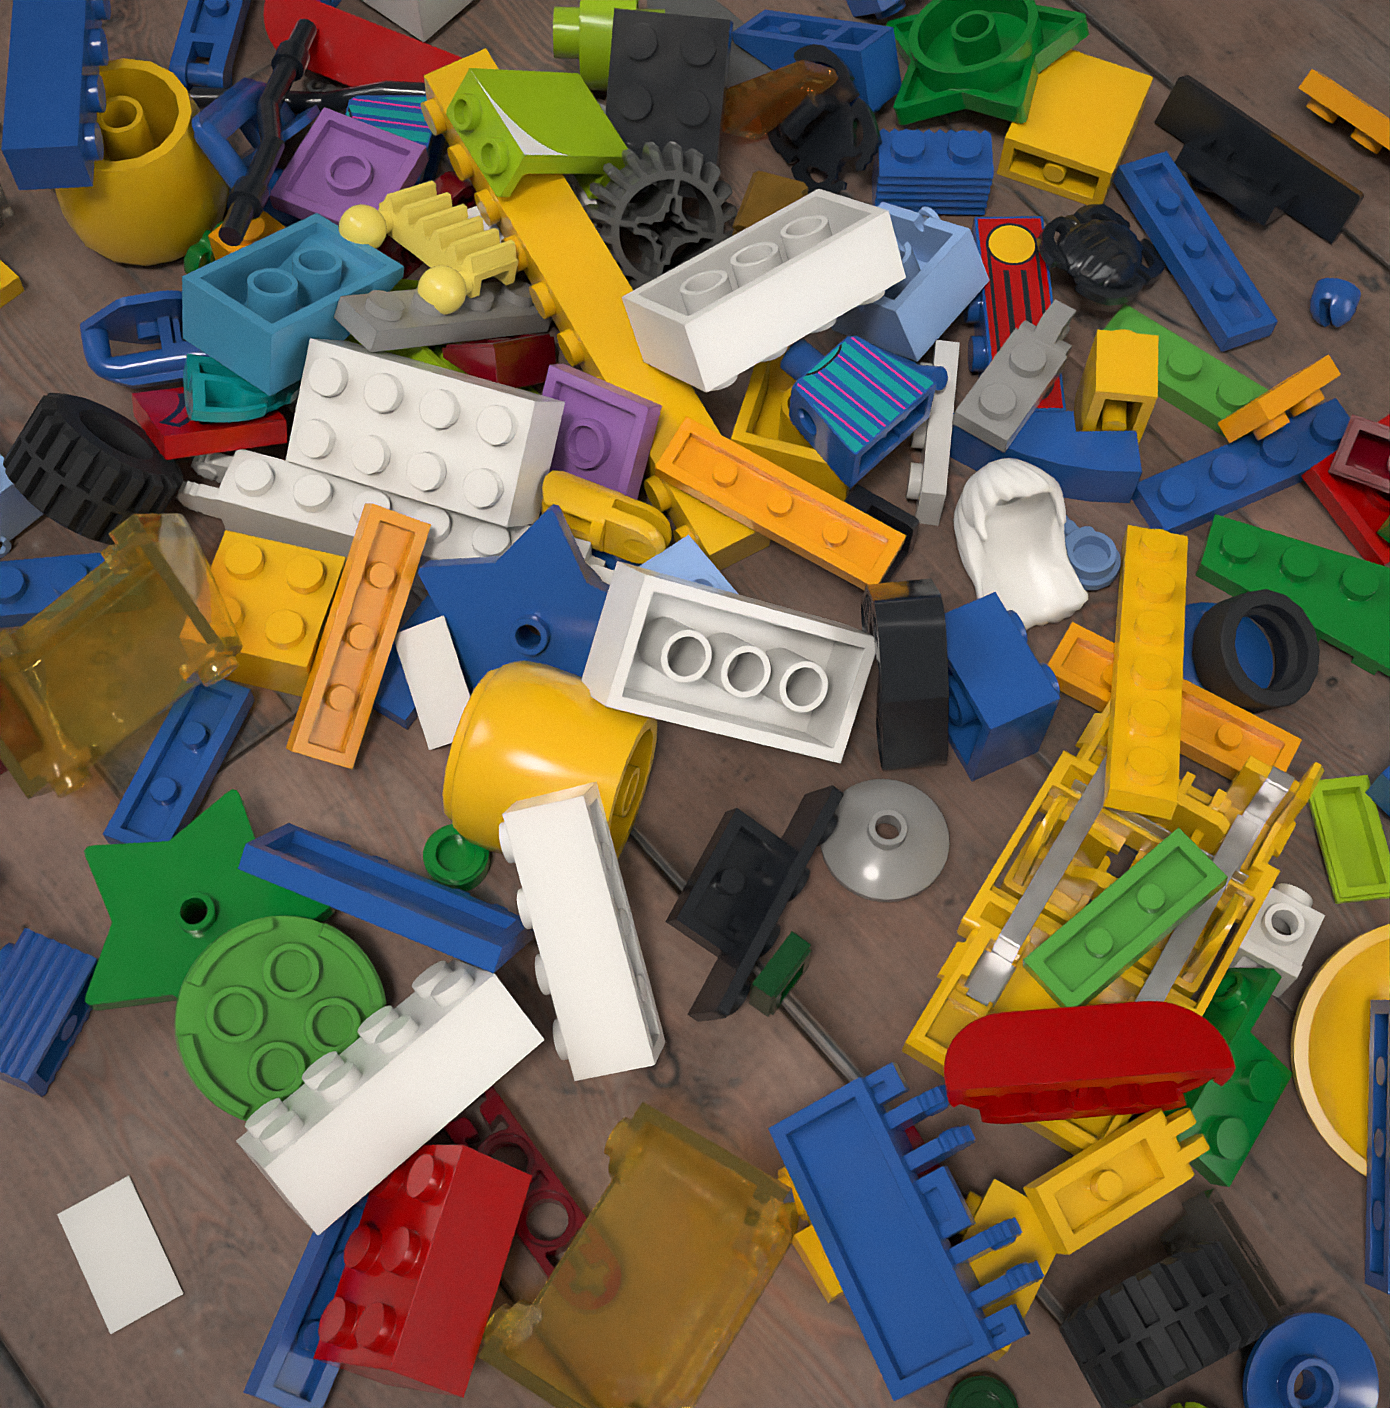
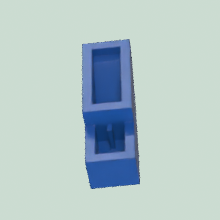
M1074 411L1033 412L1006 452L998 450L952 424L949 457L975 471H978L989 462L999 459L1014 458L1025 461L1055 478L1061 487L1063 498L1089 502L1130 503L1142 474L1136 431L1076 432Z

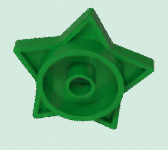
M932 0L919 14L888 21L886 25L894 28L896 49L908 65L893 106L898 124L906 125L962 109L973 110L1022 124L1026 122L1038 74L1089 35L1086 14L1036 5L1035 0Z
M231 789L170 841L92 845L86 847L84 850L86 860L112 924L87 990L85 1002L92 1009L101 1011L177 1001L183 980L197 957L208 945L228 930L243 923L270 916H297L322 923L335 912V908L238 869L245 844L256 839L244 801L237 790ZM208 908L207 915L203 921L197 924H188V920L195 912Z

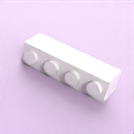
M597 781L516 801L502 814L504 822H501L499 825V840L507 862L516 863L522 888L518 889L517 892L518 911L524 927L527 930L533 929L540 952L535 957V972L542 993L544 995L551 994L558 1018L553 1022V1038L558 1056L561 1060L569 1059L574 1081L655 1065L665 1045V1038Z

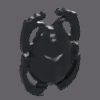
M811 44L798 49L794 53L793 58L796 60L794 74L788 78V81H779L776 77L770 79L762 98L761 115L765 131L772 146L788 164L796 163L791 168L795 180L806 184L808 194L821 189L839 195L841 191L847 189L845 181L839 180L836 182L842 167L852 157L858 158L861 156L856 162V171H865L867 165L872 162L874 155L878 153L882 140L878 124L870 106L861 98H858L852 107L850 106V102L859 97L860 94L853 82L855 78L849 67L841 57L827 47ZM818 62L828 64L838 72V76L835 77L826 70L812 69V66ZM859 120L863 128V139L857 147L859 144L857 121ZM813 167L818 168L821 171L827 172L828 178L818 183L812 179L809 171Z
M1105 204L1085 205L1079 208L1073 215L1056 217L1042 229L1037 238L1038 251L1049 267H1058L1065 270L1075 279L1077 284L1075 291L1089 300L1108 306L1121 305L1136 298L1144 285H1152L1158 280L1166 266L1151 241L1145 238L1141 241L1138 240L1137 236L1130 230V222ZM1055 231L1060 233L1057 239V245L1054 239ZM1142 256L1148 261L1149 268L1142 264Z

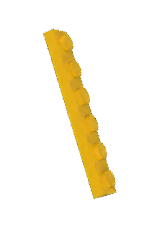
M1127 525L1121 549L1103 807L1171 820L1178 804L1188 536L1170 533L1163 529H1148Z

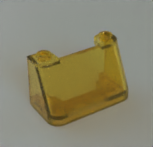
M182 514L131 515L109 533L116 545H109L100 552L105 559L103 563L22 627L8 628L0 632V759L28 799L45 795L52 791L56 793L58 798H63L77 791L93 778L89 768L200 683H203L205 687L211 686L227 677L239 666L235 656L242 650V642L198 537Z
M642 1102L632 1119L628 1117L622 1118L609 1135L604 1148V1154L610 1157L608 1173L612 1180L534 1302L523 1298L513 1307L503 1304L492 1315L485 1327L481 1343L485 1346L478 1357L485 1365L547 1408H695L792 1244L793 1236L798 1229L799 1216L791 1187Z

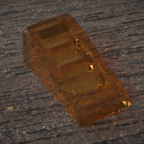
M800 60L727 88L723 132L753 140L760 139L779 125L809 93L816 96L836 83L838 76L835 69L807 60Z

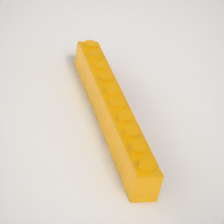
M485 48L424 75L427 100L421 103V110L425 121L435 136L443 134L450 146L447 148L448 156L459 179L464 181L469 178L477 192L474 193L475 202L485 223L488 226L497 225L504 237L501 243L508 240L515 242L516 257L519 260L516 272L524 270L532 284L529 286V292L538 313L543 319L551 317L559 329L560 333L557 334L558 343L568 363L572 367L579 364L582 370L589 375L662 405L644 471L647 479L643 481V484L653 507L660 512L667 511L677 529L673 530L675 542L689 535L719 571L768 547L771 540L768 537L655 476L657 462L686 416L719 434L720 432L690 384L643 361L622 300V296L632 292L633 289L563 174H525L521 177L509 197H497L448 119L446 110L469 68L498 69L487 49Z

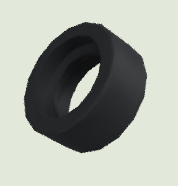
M1263 589L1246 592L1220 601L1205 612L1194 632L1192 656L1197 677L1205 690L1255 714L1292 705L1307 694L1318 674L1320 649L1315 628L1304 610L1286 595ZM1243 617L1251 618L1263 627L1273 643L1276 655L1275 676L1269 688L1259 687L1247 677L1239 664L1235 639L1236 629Z

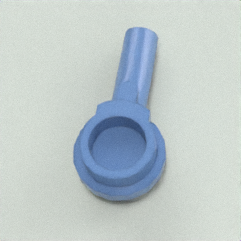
M1066 515L1064 533L1067 555L1085 590H1099L1109 586L1116 579L1121 567L1120 554L1114 542L1107 535L1095 531L1091 526L1079 528Z

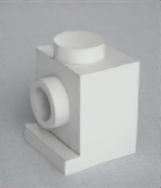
M1277 884L1275 888L1270 889L1229 968H1273L1282 977L1272 995L1279 998L1298 978L1302 970L1301 965L1325 915L1311 908L1313 899L1302 889L1290 884ZM1273 927L1288 935H1282L1278 933Z

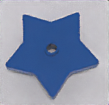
M551 505L502 556L429 560L420 567L418 575L441 616L444 615L447 626L455 639L454 648L470 696L488 671L515 661L526 660L547 664L583 677L610 585L603 582L600 576L585 562L559 505ZM526 625L536 627L541 636L532 633Z

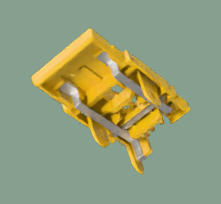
M1110 699L1102 713H1094L1076 743V747L1080 748L1077 756L1065 750L1062 752L965 913L957 933L964 937L966 941L956 943L938 973L937 978L942 981L905 1041L902 1052L944 1077V1061L948 1047L954 1037L969 1023L994 1013L1061 1008L1023 967V959L1080 912L1090 899L1094 900L1118 879L1106 872L1111 863L1110 858L1106 856L1108 850L1118 855L1123 844H1126L1138 851L1130 866L1131 868L1178 827L1228 876L1226 885L1086 1006L1138 1001H1162L1185 1007L1203 1016L1280 873L1279 869L1271 866L1268 862L1272 856L1276 858L1280 856L1296 826L1294 819L1307 804L1324 773L1323 766L1314 762L1298 782L1295 780V777L1275 766L1271 767L1250 755L1241 771H1238L1226 792L1218 789L1213 797L1193 787L1191 784L1196 775L1187 771L1183 779H1179L1178 804L1171 820L1103 807ZM1040 811L1046 816L1043 821H1039L1006 874L1000 889L995 887L994 885L1037 813ZM1233 923H1238L1239 925L1197 1002L1191 1000L1190 998L1201 985ZM1132 1114L1021 1124L1075 1156L1126 1125Z

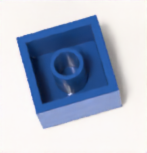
M996 592L945 613L949 681L948 742L971 781H975L1037 753L1061 699L1060 687L1054 672L1046 663L1042 662L1039 664L1027 644V633L1022 620L1015 611L1006 610Z

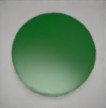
M453 824L439 828L428 838L423 850V862L430 880L452 889L458 888L467 892L477 887L487 876L490 868L489 850L468 842L453 827Z

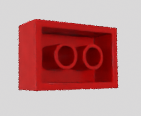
M422 1145L369 1191L359 1226L352 1232L345 1246V1267L334 1299L327 1305L321 1316L318 1329L320 1340L313 1359L384 1385L464 1398L532 1175L465 1145Z

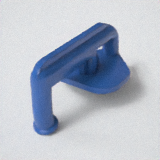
M246 77L235 83L192 118V128L196 143L230 189H232L239 177L245 176L248 166L251 164L260 145L256 107L266 83ZM286 101L284 102L280 110L284 142L302 130L321 113L317 105L295 116ZM238 128L252 146L240 156L227 140ZM267 186V188H268V190H269V196H270V194H271V188H270L269 186Z
M166 290L122 297L113 301L80 324L83 352L88 367L98 377L117 385L138 389L183 381V370L187 353L210 357L188 341H183L182 291ZM109 340L136 344L161 343L162 349L112 357Z

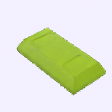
M1368 775L1319 780L1308 800L1335 904L1390 898V852L1376 803L1365 793L1371 786Z

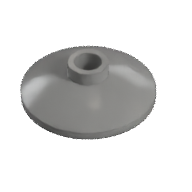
M891 779L863 781L843 791V797L834 812L838 815L837 825L829 838L820 845L823 860L832 876L853 894L877 902L907 900L928 889L941 874L948 857L950 845L946 821L933 800L916 787ZM882 823L890 824L897 828L899 835L893 839H884L877 834L875 828Z

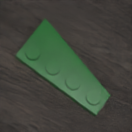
M1217 514L1214 515L1207 532L1195 576L1232 597L1263 589L1286 595L1304 610L1315 628L1318 642L1320 639H1323L1352 655L1354 658L1351 663L1372 675L1380 671L1390 677L1389 567Z

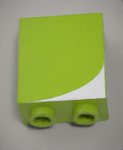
M469 68L446 110L448 119L497 197H509L521 177L525 174H573L589 199H599L589 188L593 182L600 183L606 187L611 180L603 170L604 164L611 163L618 170L625 167L622 152L628 148L579 73Z

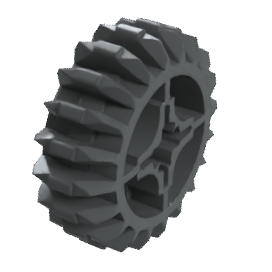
M671 141L666 144L662 154L655 143L645 142L641 160L631 149L623 150L622 159L625 167L621 170H618L611 163L604 164L603 170L611 180L606 187L600 183H591L589 190L600 199L599 203L583 206L590 220L596 222L593 225L633 290L732 237L734 229L724 223L735 218L738 213L737 207L725 202L733 191L730 184L724 180L717 181L721 174L719 167L712 162L703 164V154L694 148L689 149L683 154L682 147L676 142ZM680 180L688 182L696 194L699 204V219L692 218L686 212H682L683 196L678 193ZM650 184L648 192L642 200L636 203H629L638 191ZM665 214L674 221H667L666 224H657L655 231L647 225L653 224V222H662ZM620 227H627L633 234L639 235L638 248L642 251L641 263L631 261L624 255L620 243ZM690 242L682 252L671 259L673 252L678 246Z

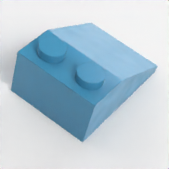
M315 213L182 276L183 339L271 396L302 379L310 338L344 341L350 335L334 318L340 296L368 294L373 290L390 292L403 278L404 266L369 244H358L346 240L339 233L338 225Z

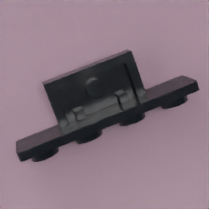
M1183 75L1177 79L1155 120L1156 124L1186 143L1174 163L1188 173L1189 181L1199 189L1215 192L1230 202L1233 211L1246 221L1260 223L1265 226L1287 213L1332 244L1337 241L1364 198L1362 191L1190 75Z
M831 785L805 794L782 838L773 834L738 808L726 811L665 921L718 957L688 1013L697 1022L724 1019L735 1013L747 998L751 983L747 979L757 959L764 956L776 942L781 930L780 924L777 923L787 902L793 900L807 883L810 870L806 866L816 847L823 844L829 838L837 825L838 815L834 812L844 793L835 786Z

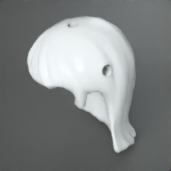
M1004 458L989 462L973 474L966 482L960 495L953 521L959 554L964 568L975 586L977 599L996 592L1006 610H1013L1018 614L1026 631L1036 625L1058 624L1062 620L1074 615L1088 600V593L1083 588L1067 555L1064 533L1066 509L1059 483L1040 468L1014 458Z

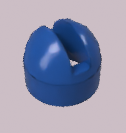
M1324 278L1317 281L1310 299L1312 318L1324 327H1327L1331 321L1335 327H1341L1350 321L1356 312L1361 292L1354 284L1342 279Z

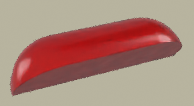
M265 0L264 3L265 29L276 50L281 42L288 40L299 19H308L315 24L317 33L308 50L310 62L306 69L351 87L382 81L424 82V75L463 58L317 0Z
M1138 1001L1001 1012L981 1017L965 1026L949 1045L944 1061V1081L947 1098L953 1108L962 1104L980 1111L981 1121L984 1123L1017 1124L1139 1114L1161 1108L1162 1111L1180 1108L1187 1105L1184 1093L1196 1089L1212 1079L1213 1082L1223 1086L1233 1075L1236 1066L1230 1048L1223 1036L1209 1021L1199 1014L1173 1003Z

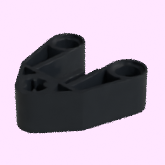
M931 578L866 585L861 599L862 631L872 635L875 644L878 666L876 734L882 771L946 765L948 757L949 681L946 622L941 594Z

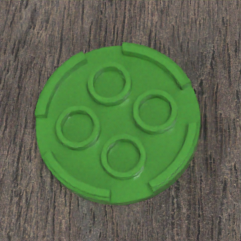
M270 916L255 919L236 926L219 936L204 949L190 967L183 980L175 1007L174 1030L177 1050L187 1075L202 1095L224 1112L247 1121L255 1111L275 1098H280L283 1102L305 1084L302 1080V1075L319 1058L332 1051H336L339 1055L361 1036L357 1032L358 1028L368 1017L386 1005L385 994L380 978L367 955L353 940L338 929L326 923L297 916Z

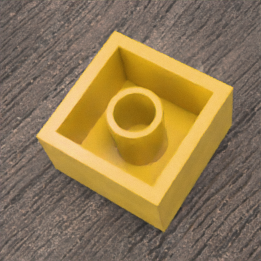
M785 353L776 359L755 364L731 441L834 497L845 501L850 488L842 482L790 420L791 390L796 380L780 368L781 360Z
M225 530L183 637V641L196 669L219 678L302 697L347 558Z

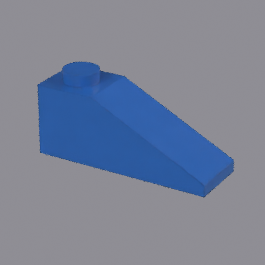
M765 9L732 32L733 41L736 45L787 80L794 74L796 60L793 57L798 49L811 44L827 47L842 58L855 78L853 82L860 95L850 102V106L852 107L854 102L861 98L870 106L873 114L878 112L884 103L899 92L902 84L893 27ZM818 62L812 66V69L826 70L835 77L838 76V72L828 64Z

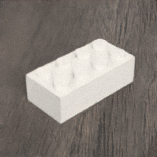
M817 189L622 296V300L643 361L707 393L728 387L736 381L738 374L759 362H766L780 357L787 351V346L809 333L827 330L836 323L837 317L856 306L870 304L884 296L886 289L905 279L906 275L889 210Z
M310 338L286 461L501 526L533 524L540 515L543 499L542 485L545 476L550 471L565 402L385 351L369 352L363 345L349 341Z
M617 561L581 681L588 687L591 697L605 707L841 763L876 652L872 635L847 624Z
M455 959L448 964L446 961L435 963L415 979L412 984L415 992L393 1009L390 1005L385 1006L368 1017L358 1028L357 1032L361 1036L339 1055L336 1051H332L319 1058L302 1075V1080L305 1084L283 1102L280 1098L267 1102L246 1121L245 1127L248 1131L237 1139L236 1142L287 1205L317 1235H320L544 1041V1038L494 973Z

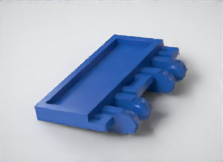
M287 823L247 842L238 869L491 973H495L534 939L535 936L534 930H527L520 916L509 912L508 908L495 903L489 904L470 896L468 892L458 888L452 889L392 865L386 859L376 855L370 856L351 848L349 844L339 840H330L291 823Z
M891 1062L866 1077H858L768 1128L893 1401L904 1399L1029 1335L1030 1332L1016 1304H1011L988 1317L985 1316L983 1310L1038 1282L1044 1277L1037 1260L1031 1263L1023 1262L1007 1270L1005 1275L981 1287L969 1264L993 1250H1000L1016 1241V1238L1023 1232L1015 1217L1004 1220L954 1247L951 1246L948 1238L971 1227L976 1222L948 1166H942L920 1179L917 1174L971 1146V1144L975 1143L974 1140L976 1138L969 1124L961 1127L955 1126L914 1150L904 1130L929 1116L944 1111L950 1103L947 1098L945 1085H940L886 1112L884 1104L910 1091L896 1062Z

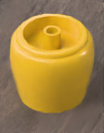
M127 58L110 60L107 66L99 67V75L102 77L106 94V111L97 113V123L100 126L103 137L104 156L103 160L94 161L93 187L55 188L62 213L84 245L114 262L151 266L176 261L186 255L190 246L200 241L207 229L212 232L216 225L222 222L227 206V198L230 194L229 186L195 141L192 118L200 112V109L175 74L151 61Z
M523 660L511 662L500 668L490 670L480 680L471 694L453 737L445 768L442 792L444 813L452 821L453 827L468 842L486 850L503 854L499 840V825L501 822H504L502 814L513 803L597 781L618 859L633 828L646 790L657 741V720L605 707L591 697L588 687L581 681L582 677L547 664Z

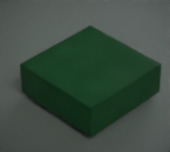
M791 931L752 983L749 1004L767 1017L770 1014L774 1015L807 971L812 952L810 949L811 944Z

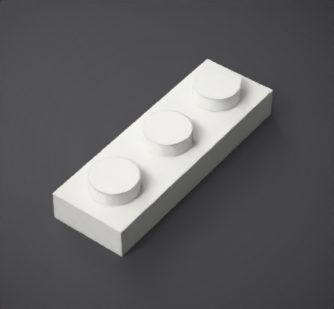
M936 340L931 363H920V365L942 366L948 374L945 388L940 391L935 390L929 418L912 432L911 447L921 448L922 450L920 463H910L906 498L917 500L915 517L919 520L920 524L939 525L946 497L959 342Z

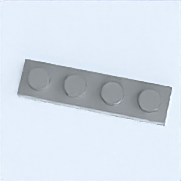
M515 279L514 283L505 285L502 282L481 283L479 296L469 298L466 295L462 306L457 311L447 315L440 313L434 305L425 301L419 295L418 287L413 290L391 292L373 290L368 294L340 296L334 318L369 352L547 332L552 321L551 317L543 319L540 316L529 292V286L531 285L519 279Z

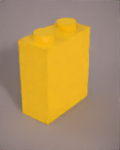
M1070 49L1038 74L1028 118L1022 124L1011 123L1005 136L997 174L1085 205L1104 204L1117 168L1123 160L1141 118L1153 76Z

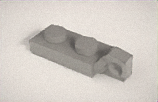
M1055 299L1043 314L1037 326L1025 320L1019 329L1015 328L955 410L952 424L998 450L1006 452L1065 367L1072 345L1063 340L1070 331L1071 327L1069 325L1076 310Z

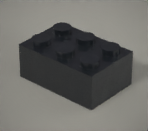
M614 8L606 116L627 148L631 149L640 160L642 159L645 142L655 143L662 154L666 144L671 141L676 142L682 147L683 154L689 149L694 148L703 154V164L712 162L720 167L733 21ZM680 180L678 193L683 197L697 198L692 186L688 182ZM650 184L638 192L647 193Z

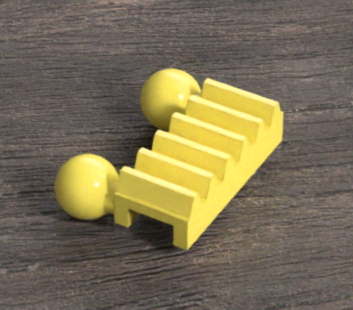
M432 180L387 194L384 201L379 203L378 210L365 204L354 205L348 208L340 218L339 233L346 240L358 244H369L377 249L382 245L386 234H388L431 267L421 276L417 290L425 301L434 305L444 315L457 311L464 303L466 295L469 298L479 296L481 283L484 279L494 276L505 285L512 284L515 281L519 261L516 257L515 242L508 240L500 243L498 229L492 228L484 231L483 218L476 216L468 219L467 206L461 204L452 207L451 194L446 192L437 195L436 183Z

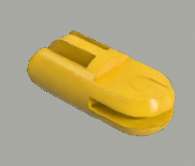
M552 470L545 476L542 485V514L551 505H559L574 538L591 542L592 549L600 552L604 551L632 563L643 564L662 553L669 545L672 538L670 523L665 515L655 507L565 471Z

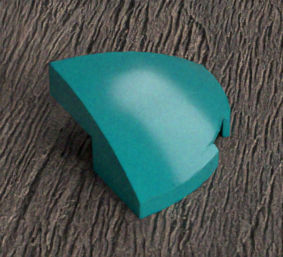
M188 353L183 370L185 406L189 419L193 421L239 422L264 417L265 414L293 402L299 395L301 380L269 396L212 357Z

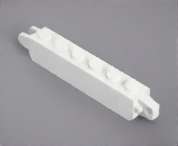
M245 449L236 450L234 456L222 453L195 456L190 467L198 475L221 483L220 487L216 488L205 484L183 481L176 496V499L190 510L192 509L196 512L199 511L205 515L222 519L225 529L228 531L344 556L346 558L348 557L365 503H372L431 524L412 586L425 590L426 588L418 575V571L426 561L502 556L530 527L529 525L501 526ZM575 538L585 562L600 576L603 582L610 585L614 570L605 568L606 561L592 556L591 542Z

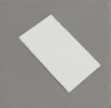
M443 615L398 632L394 639L429 750L452 743L463 710L470 698Z
M129 1176L57 1214L110 1334L184 1294Z

